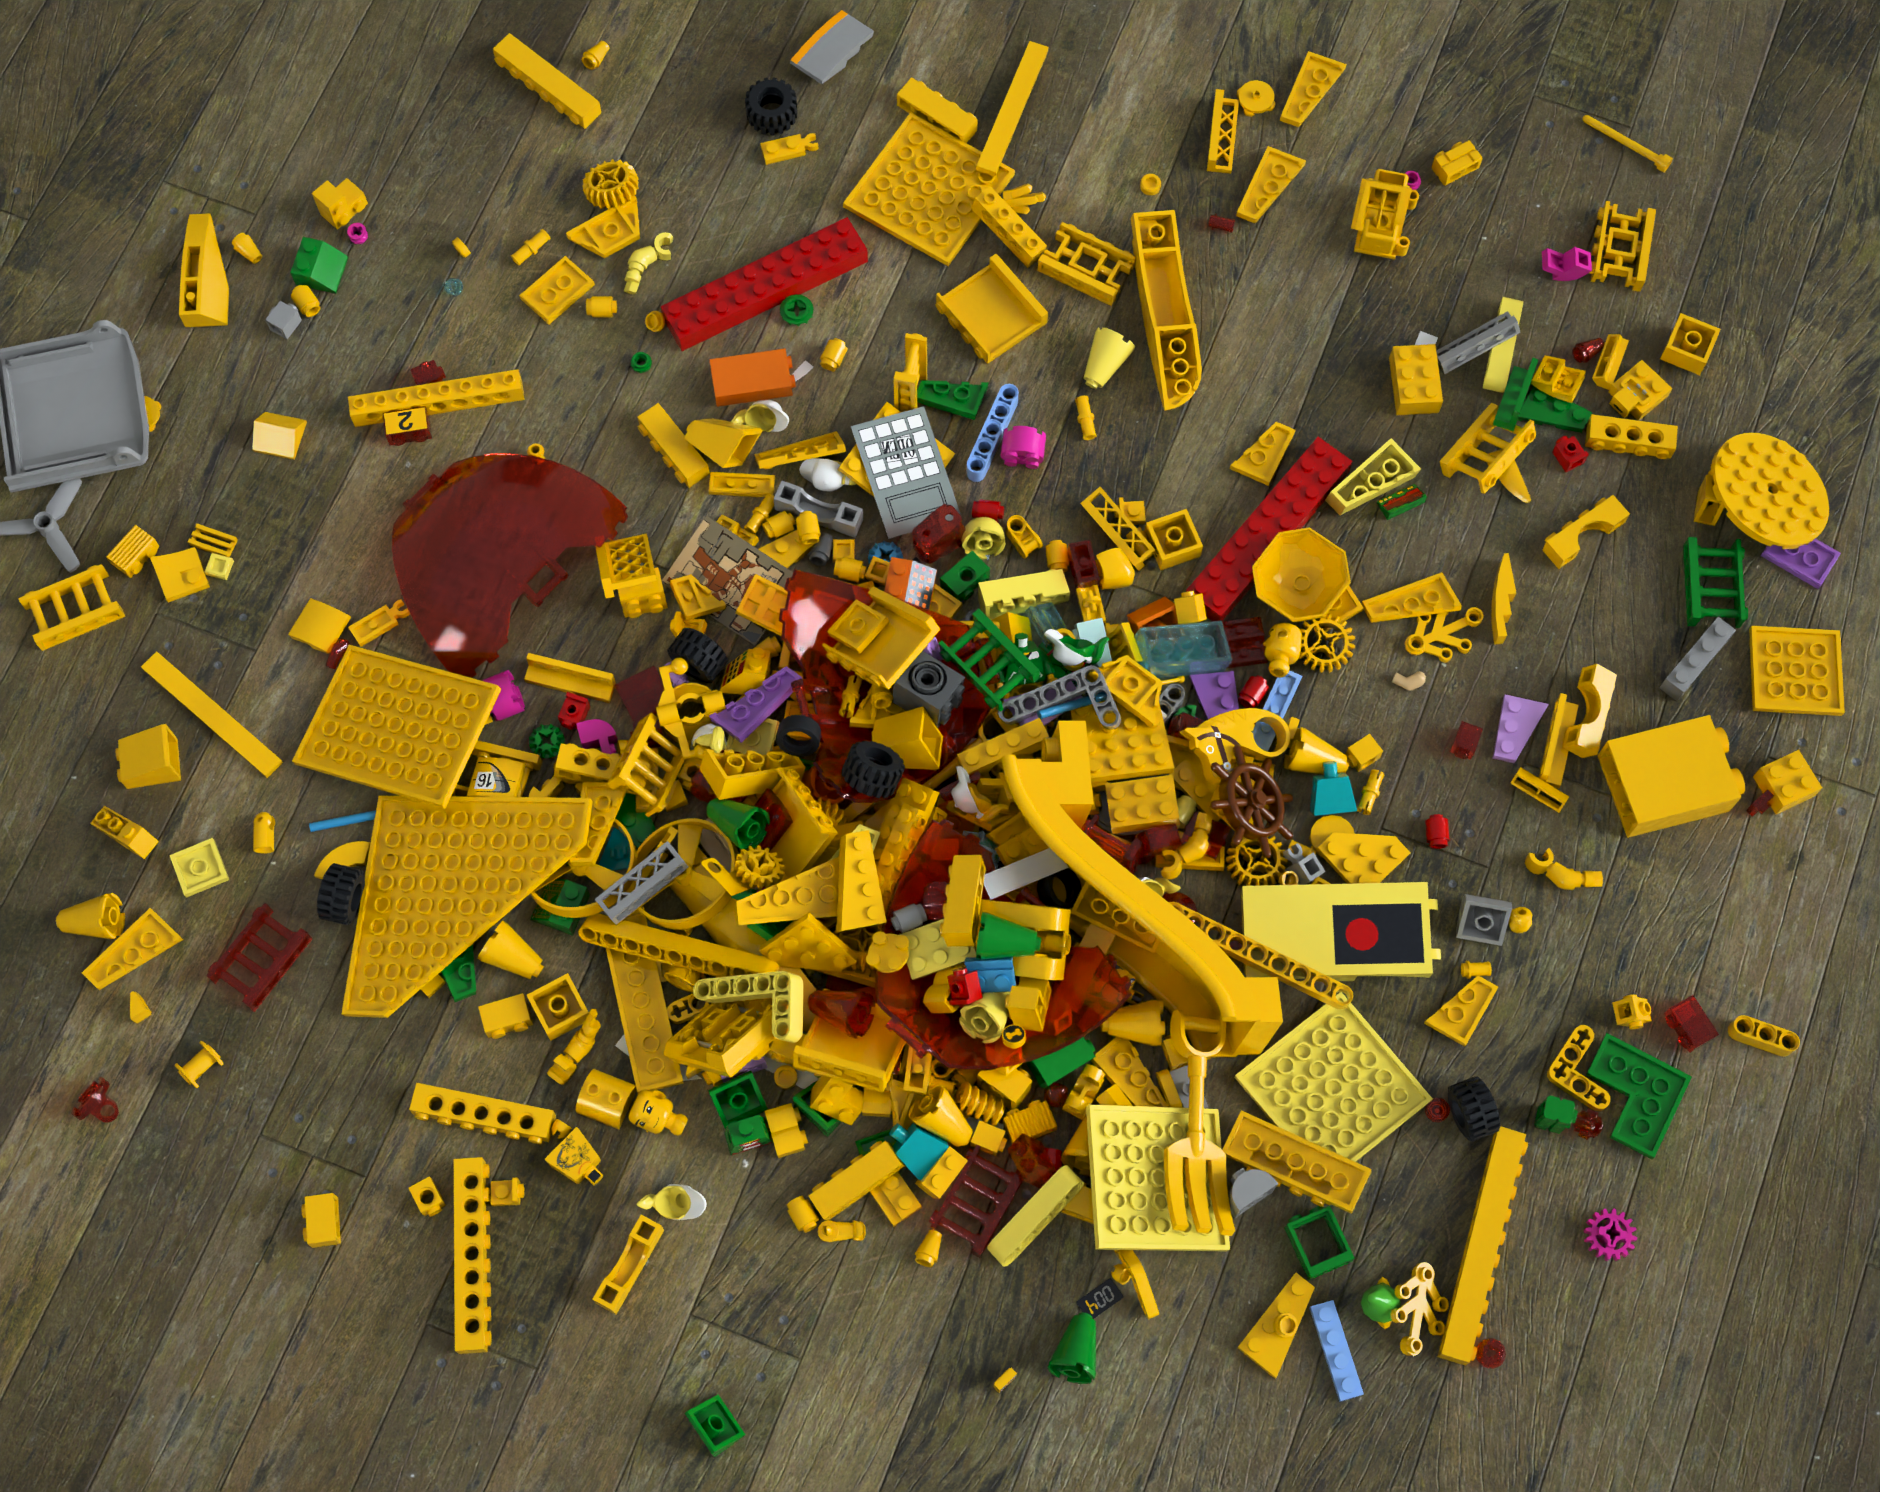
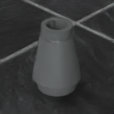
M822 533L819 537V542L814 544L810 550L809 561L812 564L822 567L829 562L833 540L831 535Z

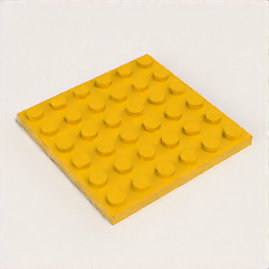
M910 112L843 202V208L944 265L949 266L982 221L971 209L975 197L989 186L1000 195L1015 175V170L1001 163L996 177L976 171L977 163L982 154L980 150Z

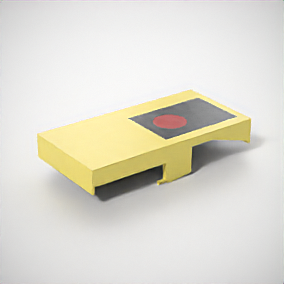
M1428 882L1242 886L1243 935L1337 981H1354L1357 976L1430 978L1433 974L1432 959L1441 960V950L1431 948L1429 910H1438V900L1428 898ZM1252 951L1250 953L1254 960L1263 959V955L1259 951ZM1280 961L1272 962V967L1276 971L1284 969V965ZM1244 964V977H1271ZM1296 971L1293 973L1294 979H1305L1302 972Z

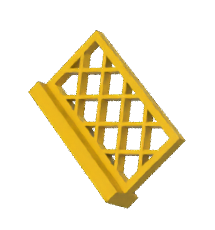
M647 533L605 543L603 536L594 538L600 576L606 598L615 597L613 591L615 589L657 581Z

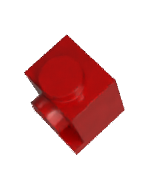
M1575 436L1559 438L1552 451L1565 472L1584 464L1589 455L1587 451L1583 450Z
M567 692L566 699L558 715L561 725L570 730L577 729L576 723L585 721L591 707L589 700ZM570 709L576 710L574 713H569Z
M963 967L954 969L953 974L947 976L952 997L949 1000L950 1005H968L983 998L977 970L967 971V968Z

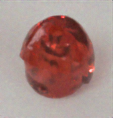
M1052 1083L1044 1090V1101H1047L1051 1107H1063L1068 1098L1067 1086L1061 1083Z

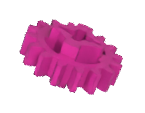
M1606 1208L1601 1210V1215L1595 1212L1592 1215L1593 1219H1588L1586 1222L1590 1227L1583 1230L1584 1233L1589 1234V1237L1584 1239V1242H1591L1592 1244L1588 1250L1592 1251L1595 1249L1597 1251V1258L1603 1254L1605 1261L1610 1260L1611 1256H1613L1615 1261L1620 1259V1255L1625 1258L1629 1255L1627 1250L1632 1251L1635 1248L1631 1242L1637 1240V1237L1632 1235L1637 1230L1636 1227L1629 1226L1632 1219L1625 1220L1624 1212L1616 1215V1209L1614 1208L1609 1214ZM1606 1220L1605 1227H1597L1600 1221ZM1610 1230L1611 1235L1615 1237L1613 1239H1610V1235L1606 1234L1607 1231ZM1616 1243H1624L1620 1249L1614 1250Z

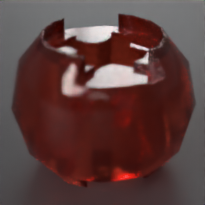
M1485 1338L1477 1345L1476 1358L1486 1368H1498L1506 1359V1350L1499 1340ZM1488 1347L1490 1350L1496 1351V1354L1493 1356V1358L1491 1356H1486Z

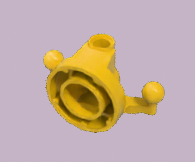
M678 657L673 659L670 665L659 667L664 691L662 692L658 707L655 708L660 727L663 726L666 734L679 743L683 759L697 757L703 760L705 750L711 748L696 744L694 749L690 750L688 742H692L695 732L700 727L710 723L716 725L709 716L715 712L718 714L726 709L721 690L717 691L716 689L712 691L707 686L698 683H683L673 688L669 673L673 672L674 674L682 675L688 669L687 661L684 658ZM693 701L703 705L705 713L700 712L693 718L686 716L683 719L679 718L677 709L681 708L685 703Z

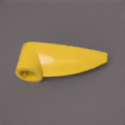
M1499 449L1488 454L1497 457L1503 451V449ZM1514 460L1498 479L1515 497L1525 503H1530V495Z

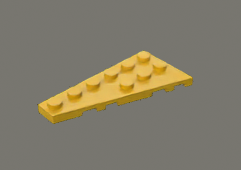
M839 857L736 901L737 926L795 921L807 913H811L816 919L837 917Z

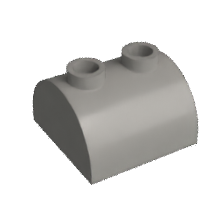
M1464 894L1458 914L1456 938L1502 946L1512 911V903Z
M1244 1168L1238 1170L1232 1175L1233 1178L1230 1179L1233 1185L1228 1194L1231 1215L1234 1219L1270 1195L1278 1185L1277 1181L1269 1173L1262 1170L1253 1169L1245 1171Z

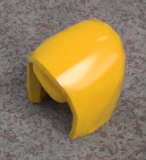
M1120 548L1109 549L1096 555L1098 560L1093 561L1092 565L1102 590L1118 589L1133 584L1135 570Z

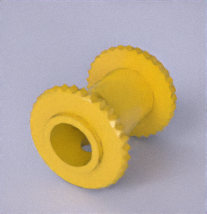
M203 1041L199 1042L203 1049L183 1067L177 1063L175 1064L182 1078L195 1088L199 1087L195 1081L215 1062L220 1066L223 1065V1061L217 1052Z

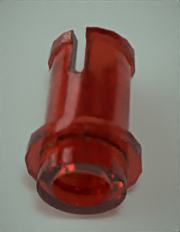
M1216 213L1215 215L1211 214L1208 227H1211V230L1216 228L1232 233L1235 219L1220 217Z

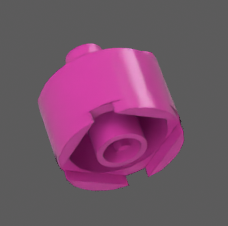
M1013 426L1011 431L1005 428L1000 455L1005 460L1004 464L1011 467L1017 466V464H1025L1027 468L1037 469L1044 459L1046 434L1042 431L1041 435L1037 433L1036 428L1028 426Z
M509 670L482 680L498 685L501 688L490 712L495 721H501L525 711L521 692L514 682L511 683L515 679Z

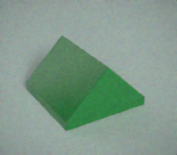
M748 1071L708 1090L725 1129L730 1123L752 1117L768 1109L752 1071Z
M814 1082L792 1098L793 1104L828 1137L842 1121L810 1108L811 1089L816 1083Z
M719 1395L684 1413L714 1458L745 1436V1433Z

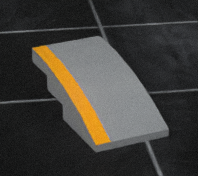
M841 10L810 37L792 57L790 64L820 84H823L846 67L847 60L859 52L860 46L872 38L874 31Z

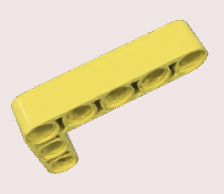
M776 971L698 980L694 985L693 994L695 998L709 1003L772 998V1034L774 1037L794 1043L802 1036L803 980L796 974Z

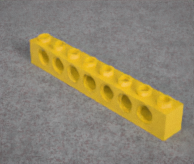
M519 369L348 396L350 417L355 427L384 423V413L425 407V414L428 416L525 400Z
M482 1157L454 1159L455 1352L458 1354L488 1352V1346L492 1342L491 1331H487V1321H491V1307H487V1297H491V1284L487 1282V1273L491 1272L490 1258H487V1249H490L491 1241L490 1235H486V1225H490V1212L486 1211V1202L490 1201V1189L486 1187V1178L490 1177L489 1164H486ZM470 1179H478V1184L475 1188H467V1183ZM471 1202H477V1210L472 1213L467 1212V1206ZM478 1226L476 1235H467L469 1227ZM477 1249L479 1252L478 1257L474 1260H468L467 1255L469 1251ZM478 1273V1281L475 1284H468L467 1279L469 1275ZM472 1297H478L479 1304L473 1309L468 1308V1301ZM473 1321H478V1330L474 1333H469V1324Z

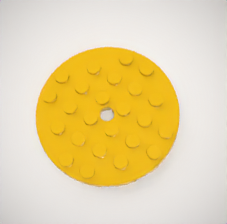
M1743 433L1727 440L1715 453L1710 470V475L1713 476L1715 484L1712 487L1718 503L1722 502L1728 511L1726 513L1727 517L1746 535L1770 547L1774 544L1782 546V549H1796L1799 546L1812 542L1824 530L1829 516V501L1824 484L1805 455L1799 453L1787 442L1766 434ZM1770 486L1772 487L1771 490L1773 493L1768 491V488Z

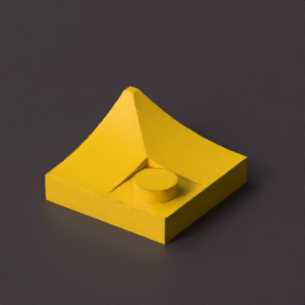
M195 547L172 554L150 557L168 603L210 587Z

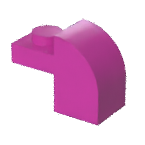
M1574 247L1562 254L1547 248L1542 251V268L1544 271L1552 273L1553 280H1576L1592 271L1591 252Z
M599 719L576 723L583 748L601 747L603 753H617L614 745L618 740L617 735L609 723Z

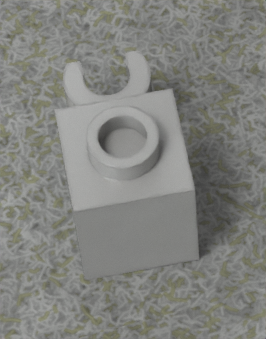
M1298 843L1291 846L1294 854L1290 848L1283 852L1284 857L1292 862V865L1285 870L1293 871L1297 874L1299 879L1298 885H1305L1326 872L1314 852L1306 857L1302 855V847Z

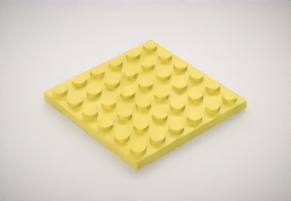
M1342 992L1336 995V999L1339 1002L1347 1001L1346 996ZM1351 1003L1345 1009H1336L1328 1004L1323 1005L1234 1077L1273 1125L1355 1162L1433 1100Z
M1116 1105L1086 1106L1095 1249L1230 1250L1229 1236L1220 1235L1210 1194L1207 1162L1206 1192L1212 1229L1208 1234L1196 1231L1189 1204L1184 1159L1183 1192L1189 1226L1185 1231L1173 1230L1165 1188L1164 1148L1177 1140L1186 1138L1189 1108ZM1204 1109L1203 1132L1205 1133V1140L1214 1143L1222 1150L1219 1110Z

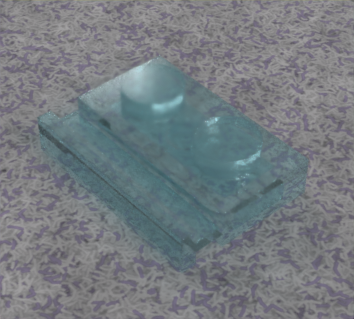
M1052 602L1040 604L1036 607L1030 606L1025 611L1046 647L1052 645V642L1044 635L1047 630L1067 629Z

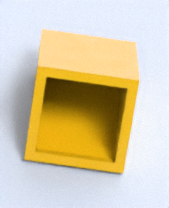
M714 418L694 420L688 425L684 439L722 468L743 465L763 430L759 427Z
M924 706L875 720L872 741L883 744L896 752L903 759L905 768L939 769L943 735Z
M161 724L118 740V748L115 749L117 761H120V769H117V777L119 782H122L127 789L181 781L178 739L167 724Z

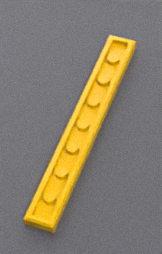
M1029 41L977 163L976 171L996 177L1049 47Z
M157 651L141 666L149 676L266 778L283 763L279 757Z

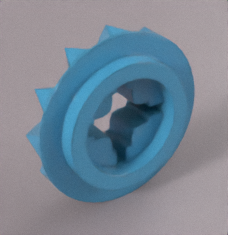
M886 541L878 544L875 543L874 547L869 550L868 555L869 565L873 556L882 558L881 551L886 555L890 554V561L891 557L903 559L900 547L896 546L893 542Z

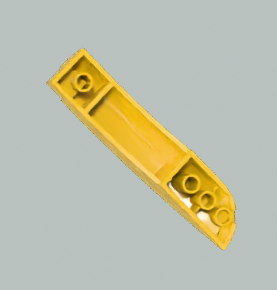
M1175 210L1133 213L1131 217L1133 255L1136 257L1135 270L1153 370L1163 409L1166 411L1186 403L1199 386L1202 366L1197 328L1184 277Z
M698 847L693 869L697 873L714 878L702 866L701 862L709 858ZM713 862L708 863V868L715 873L721 872ZM675 881L669 886L693 915L701 912L713 903L691 885L682 886ZM731 898L728 904L715 917L701 924L718 945L764 956L759 950L760 946L767 940L749 929L747 925L737 926L735 902L738 900ZM779 966L778 971L796 974L803 980V1031L808 1032L823 1002V998L800 968Z

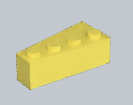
M1391 438L1329 493L1325 501L1339 515H1342L1415 478L1421 468Z
M1050 569L1046 572L978 583V602L981 611L990 620L1007 612L1021 614L1069 601L1070 597L1063 569Z

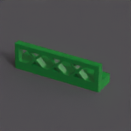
M1532 358L1528 370L1517 366L1513 367L1493 422L1494 426L1514 431L1539 359Z

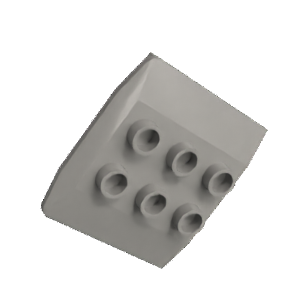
M100 320L94 323L91 329L80 333L0 349V428L7 472L4 481L11 493L141 466L146 463L148 459L149 424L141 372L132 341L125 329L118 328L110 321Z

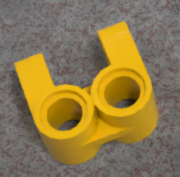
M1086 1064L1062 1110L1083 1120L1086 1115V1106L1092 1105L1104 1083L1105 1073L1093 1065Z

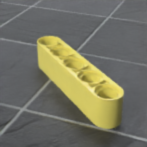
M1502 297L1497 317L1508 311L1511 316L1514 315L1519 324L1524 301ZM1517 335L1490 349L1483 389L1501 393L1505 392Z
M1068 1165L1061 1167L991 1240L987 1246L988 1251L1003 1267L1011 1264L1082 1189L1084 1182Z

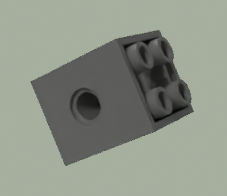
M922 651L894 683L892 703L905 711L924 706L937 728H939L941 724L945 725L948 722L953 708L957 709L964 699L962 694L965 690V677Z

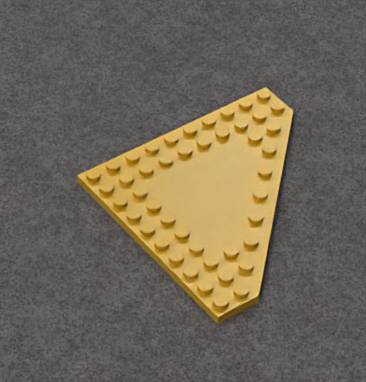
M378 796L365 872V886L361 896L341 1014L348 1017L388 1018L587 845L593 801L590 798L451 796L444 809L403 796Z

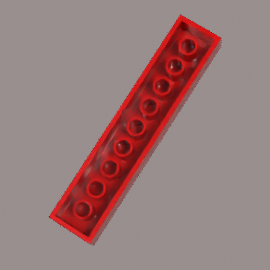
M846 217L660 306L661 312L681 351H684L780 305L788 296L800 295L867 263V248L849 218Z
M1320 437L1315 439L1187 588L1186 591L1194 590V594H1203L1206 617L1218 626L1255 584L1252 566L1278 532L1301 529L1324 503L1329 493L1350 472L1352 460Z

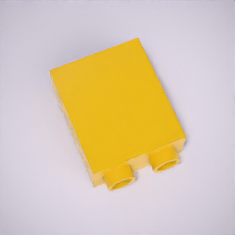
M1710 715L1608 740L1597 755L1627 838L1729 812L1741 799V794L1745 792L1743 776L1738 768L1730 769L1725 753L1729 752L1727 734L1722 727H1714Z

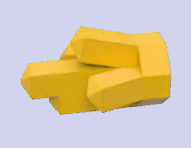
M1027 183L1012 190L1003 191V200L1016 213L1027 214L1030 211L1028 205L1043 202L1046 195L1043 192L1029 194L1032 186Z

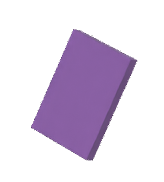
M1815 538L1809 544L1799 546L1796 549H1782V546L1774 544L1771 547L1766 546L1761 556L1819 589L1841 553Z

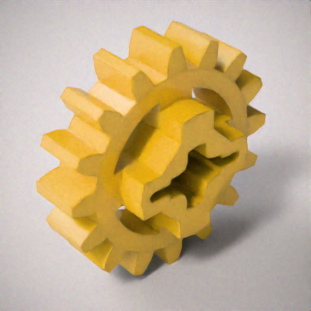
M758 845L756 849H753L752 846H748L747 850L741 849L734 862V870L737 871L736 877H743L742 883L749 882L750 888L757 885L758 889L761 890L762 886L768 888L782 880L785 865H782V858H776V852L771 854L768 847L765 850H761L760 845Z

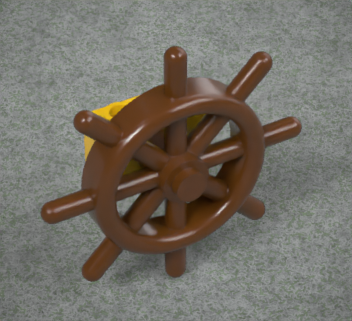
M1235 745L1233 752L1237 766L1226 771L1217 762L1211 764V770L1221 778L1220 786H1217L1209 807L1235 831L1232 838L1234 846H1238L1243 837L1249 840H1258L1263 857L1270 858L1272 853L1267 837L1278 831L1286 840L1293 838V833L1282 824L1285 813L1284 803L1291 802L1293 795L1290 793L1282 794L1278 784L1269 774L1272 765L1270 758L1264 759L1261 767L1256 764L1246 763L1242 747ZM1239 776L1241 777L1243 786L1238 781H1236ZM1251 779L1255 781L1254 786H1252ZM1261 816L1267 821L1265 827L1263 825Z

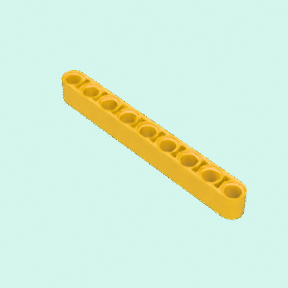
M1169 902L1189 920H1196L1200 924L1199 928L1208 935L1211 930L1218 931L1221 937L1213 941L1228 956L1271 977H1278L1279 981L1336 1009L1347 1008L1353 1000V991L1347 985L1177 902ZM1233 940L1239 941L1242 948L1233 950L1229 943ZM1252 951H1259L1263 955V959L1254 960L1250 953ZM1280 961L1284 965V969L1276 971L1272 967V962ZM1296 971L1302 972L1305 980H1295L1293 973ZM1323 982L1326 986V991H1317L1314 983ZM1336 993H1345L1347 1001L1339 1002L1336 999Z
M599 913L587 916L578 931L580 938L587 943L716 977L776 972L779 970L777 962L770 960L768 957L622 920L615 925L609 916Z

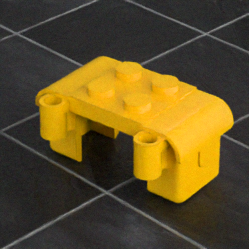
M1377 169L1374 179L1369 178L1410 188L1407 185L1408 175L1404 173ZM1372 188L1368 204L1380 206L1383 190ZM1416 190L1411 191L1407 210H1413L1417 205L1419 193ZM1387 191L1384 207L1395 209L1399 193ZM1367 208L1363 231L1358 230L1354 252L1393 260L1396 259V256H1405L1410 245L1409 238L1405 236L1397 237L1399 226L1396 224L1392 236L1368 232L1369 224L1375 225L1379 210ZM1383 211L1379 226L1391 229L1394 213Z

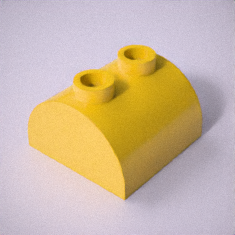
M592 1069L579 1093L576 1113L619 1130L637 1091L636 1085Z

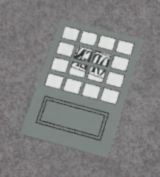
M924 406L851 426L889 539L921 530L928 524L931 527L962 518Z

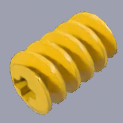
M969 1082L962 1083L954 1096V1102L956 1104L959 1103L958 1108L961 1112L967 1107L966 1115L970 1116L975 1111L974 1119L978 1120L983 1115L982 1121L987 1123L991 1119L990 1125L992 1126L997 1125L1005 1111L1006 1104L1003 1099L995 1098L993 1094H987L985 1090L979 1091L977 1086L971 1087Z

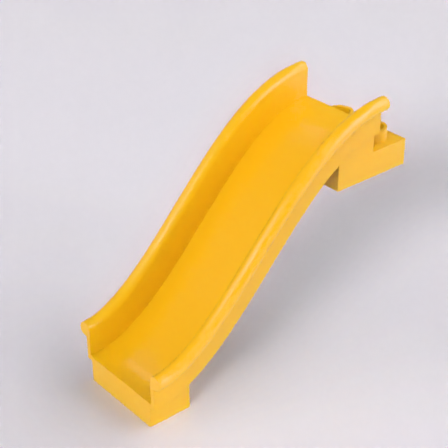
M1058 721L1053 736L1044 737L1042 740V757L1016 759L1015 755H1004L1002 757L1005 778L1019 810L1038 836L1076 874L1080 880L1081 887L1083 888L1085 881H1087L1160 940L1155 953H1152L1117 936L1107 957L1136 978V982L1156 1000H1162L1163 1006L1171 1015L1174 1010H1182L1185 1015L1215 1018L1217 1015L1221 1016L1222 1021L1226 1022L1225 1042L1220 1051L1211 1057L1261 1054L1283 1023L1278 977H1244L1228 955L1207 934L1119 864L1082 831L1093 806L1086 721ZM1054 877V893L1059 900L1065 902V886L1060 879ZM1071 913L1069 928L1083 938L1084 935L1081 932L1087 920ZM1185 1029L1193 1048L1205 1052L1210 1045L1211 1033Z

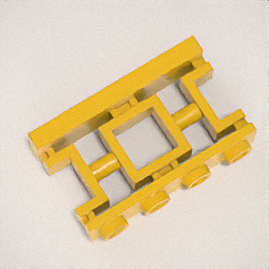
M1606 201L1603 208H1599L1597 220H1600V224L1595 229L1594 238H1597V243L1593 244L1591 255L1594 256V261H1591L1592 271L1589 273L1592 274L1591 282L1600 279V282L1604 283L1607 274L1626 277L1625 287L1631 285L1633 291L1640 292L1646 280L1656 209L1648 208L1646 212H1643V209L1638 208L1635 217L1618 214V204L1611 206L1610 201ZM1608 214H1610L1609 223L1619 224L1620 228L1610 227L1608 233L1605 234ZM1642 221L1640 240H1638L1639 232L1628 230V226L1638 228ZM1612 239L1631 241L1630 253L1611 249ZM1604 250L1603 258L1615 261L1614 265L1604 263L1602 270H1600L1602 252ZM1637 256L1634 277H1632L1634 268L1624 267L1622 265L1623 262L1633 264V261Z
M1062 222L1055 236V240L1061 242L1060 247L1055 254L1045 250L1038 260L1037 271L1112 306L1116 300V295L1120 291V285L1113 281L1119 271L1130 275L1131 270L1135 267L1136 257L1129 251H1123L1116 248L1110 242H1104L1091 233H1085L1077 229L1072 224ZM1070 241L1079 245L1076 252L1067 248ZM1082 253L1099 260L1093 271L1076 264ZM1062 255L1071 259L1068 266L1059 262ZM1107 259L1116 262L1113 269L1104 266ZM1099 273L1108 276L1105 284L1096 280Z

